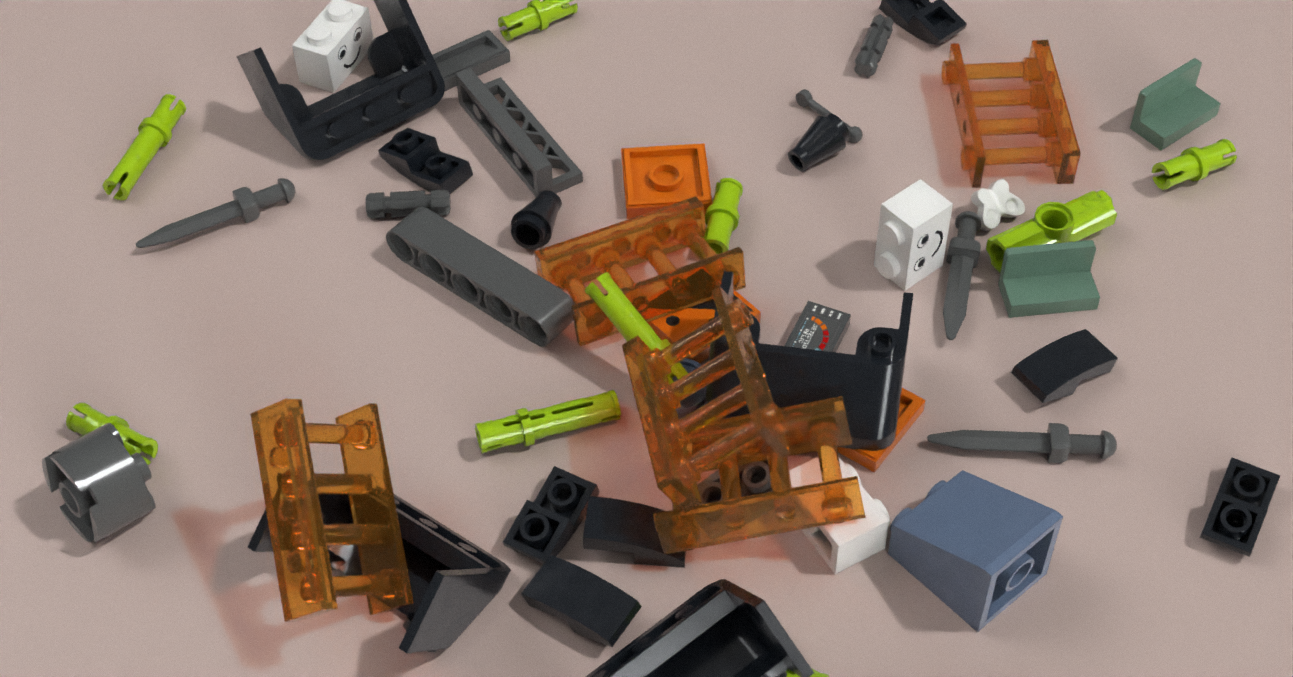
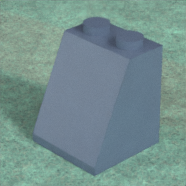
M962 470L948 482L944 480L939 481L931 488L923 502L914 509L905 508L894 518L890 525L891 537L888 554L974 630L979 632L1047 574L1063 516L1050 507Z

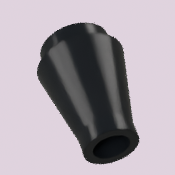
M832 113L818 116L796 146L788 152V158L795 168L805 172L812 165L845 149L846 141L850 139L849 130L845 123Z
M549 190L541 191L533 201L512 217L511 235L521 247L537 249L550 241L556 217L562 205L561 199L556 193Z

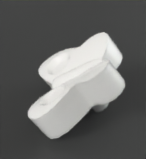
M999 179L991 183L988 189L981 188L971 195L973 204L978 207L977 215L981 219L980 229L985 232L996 228L1001 216L1014 218L1025 211V204L1019 197L1009 192V185L1004 179Z

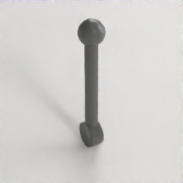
M803 89L796 94V100L800 106H809L821 116L831 113L814 101L808 90ZM845 123L850 133L849 141L859 142L863 136L862 130L857 126L851 127Z

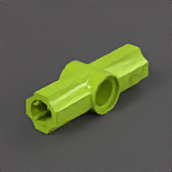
M1103 190L1098 192L1091 191L1065 204L1059 202L1043 203L1037 207L1034 218L989 238L986 250L990 256L991 264L1000 273L1004 252L1007 248L1079 241L1113 225L1116 221L1117 212L1113 207L1112 198Z

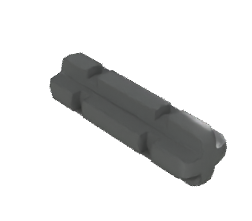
M879 14L873 18L870 24L871 27L868 29L861 45V51L855 59L856 65L854 70L858 75L864 74L870 77L875 74L878 67L877 63L880 62L888 43L887 40L893 31L892 25L894 21L890 16L883 17Z
M445 189L431 190V194L425 195V190L390 192V196H385L384 192L367 194L365 206L367 216L371 219L386 218L388 213H391L392 218L407 217L416 208L421 206L428 208L438 215H448L451 210V199L449 191Z

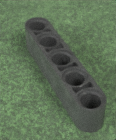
M423 206L416 208L386 234L388 246L400 260L538 346H547L578 317L579 312L575 302L562 289Z

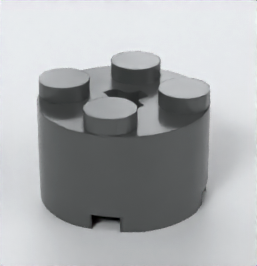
M111 423L96 428L42 459L44 476L51 493L59 489L65 501V504L59 508L76 532L88 542L93 540L97 542L156 508L155 501L145 484L146 481L152 478L149 466L139 453L132 455L128 453L119 432Z

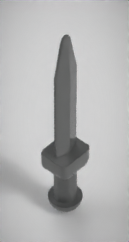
M279 178L277 180L278 184L254 193L248 187L233 190V201L166 225L136 243V247L143 248L172 242L242 216L245 223H249L259 218L260 208L284 199L287 203L290 202L296 193L295 186L290 180Z
M964 211L957 216L955 226L958 229L957 237H953L950 240L946 262L950 264L943 317L946 337L949 340L955 339L966 316L972 270L977 267L981 245L975 240V234L981 228V219L972 211Z
M1049 423L1047 433L958 430L927 436V440L931 443L964 450L1047 453L1048 463H1063L1068 459L1069 453L1100 454L1101 459H1107L1117 449V441L1113 434L1108 431L1102 430L1100 435L1069 434V428L1061 423Z

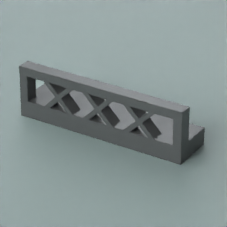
M470 67L455 73L459 104L535 197L544 190L559 193L583 182L582 171L501 77L484 84ZM499 94L504 99L502 105L494 95ZM515 120L523 122L522 128L516 123ZM535 144L542 145L544 147L543 151L541 152ZM552 168L563 169L565 174L553 178Z

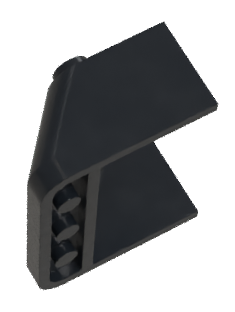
M374 0L388 32L374 38L368 47V60L375 74L307 106L297 88L289 84L278 83L261 47L236 56L265 116L306 159L316 161L330 158L436 105L442 99L445 92L443 77L407 0Z
M724 271L711 331L705 392V417L707 422L714 429L727 433L857 450L878 451L887 448L896 437L913 293L904 292L899 329L877 327L865 331L858 339L856 354L852 355L759 343L760 324L752 314L733 309V272Z
M282 473L248 545V548L254 552L285 551L294 557L292 563L296 567L310 574L319 575L322 570H338L405 614L407 617L403 627L407 632L399 649L407 654L423 651L436 652L437 649L449 648L501 591L511 571L498 558L381 485L362 477L348 475Z
M721 579L698 591L586 677H786V670L788 669L800 677H810L814 672L765 600L726 579Z

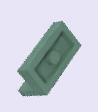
M1193 58L1142 89L1137 99L1130 129L1162 151L1217 116L1221 103L1196 86L1202 62Z
M1086 240L1007 248L1004 252L998 286L1008 317L1096 310L1099 305L1100 295L1091 273L1096 252L1094 241Z

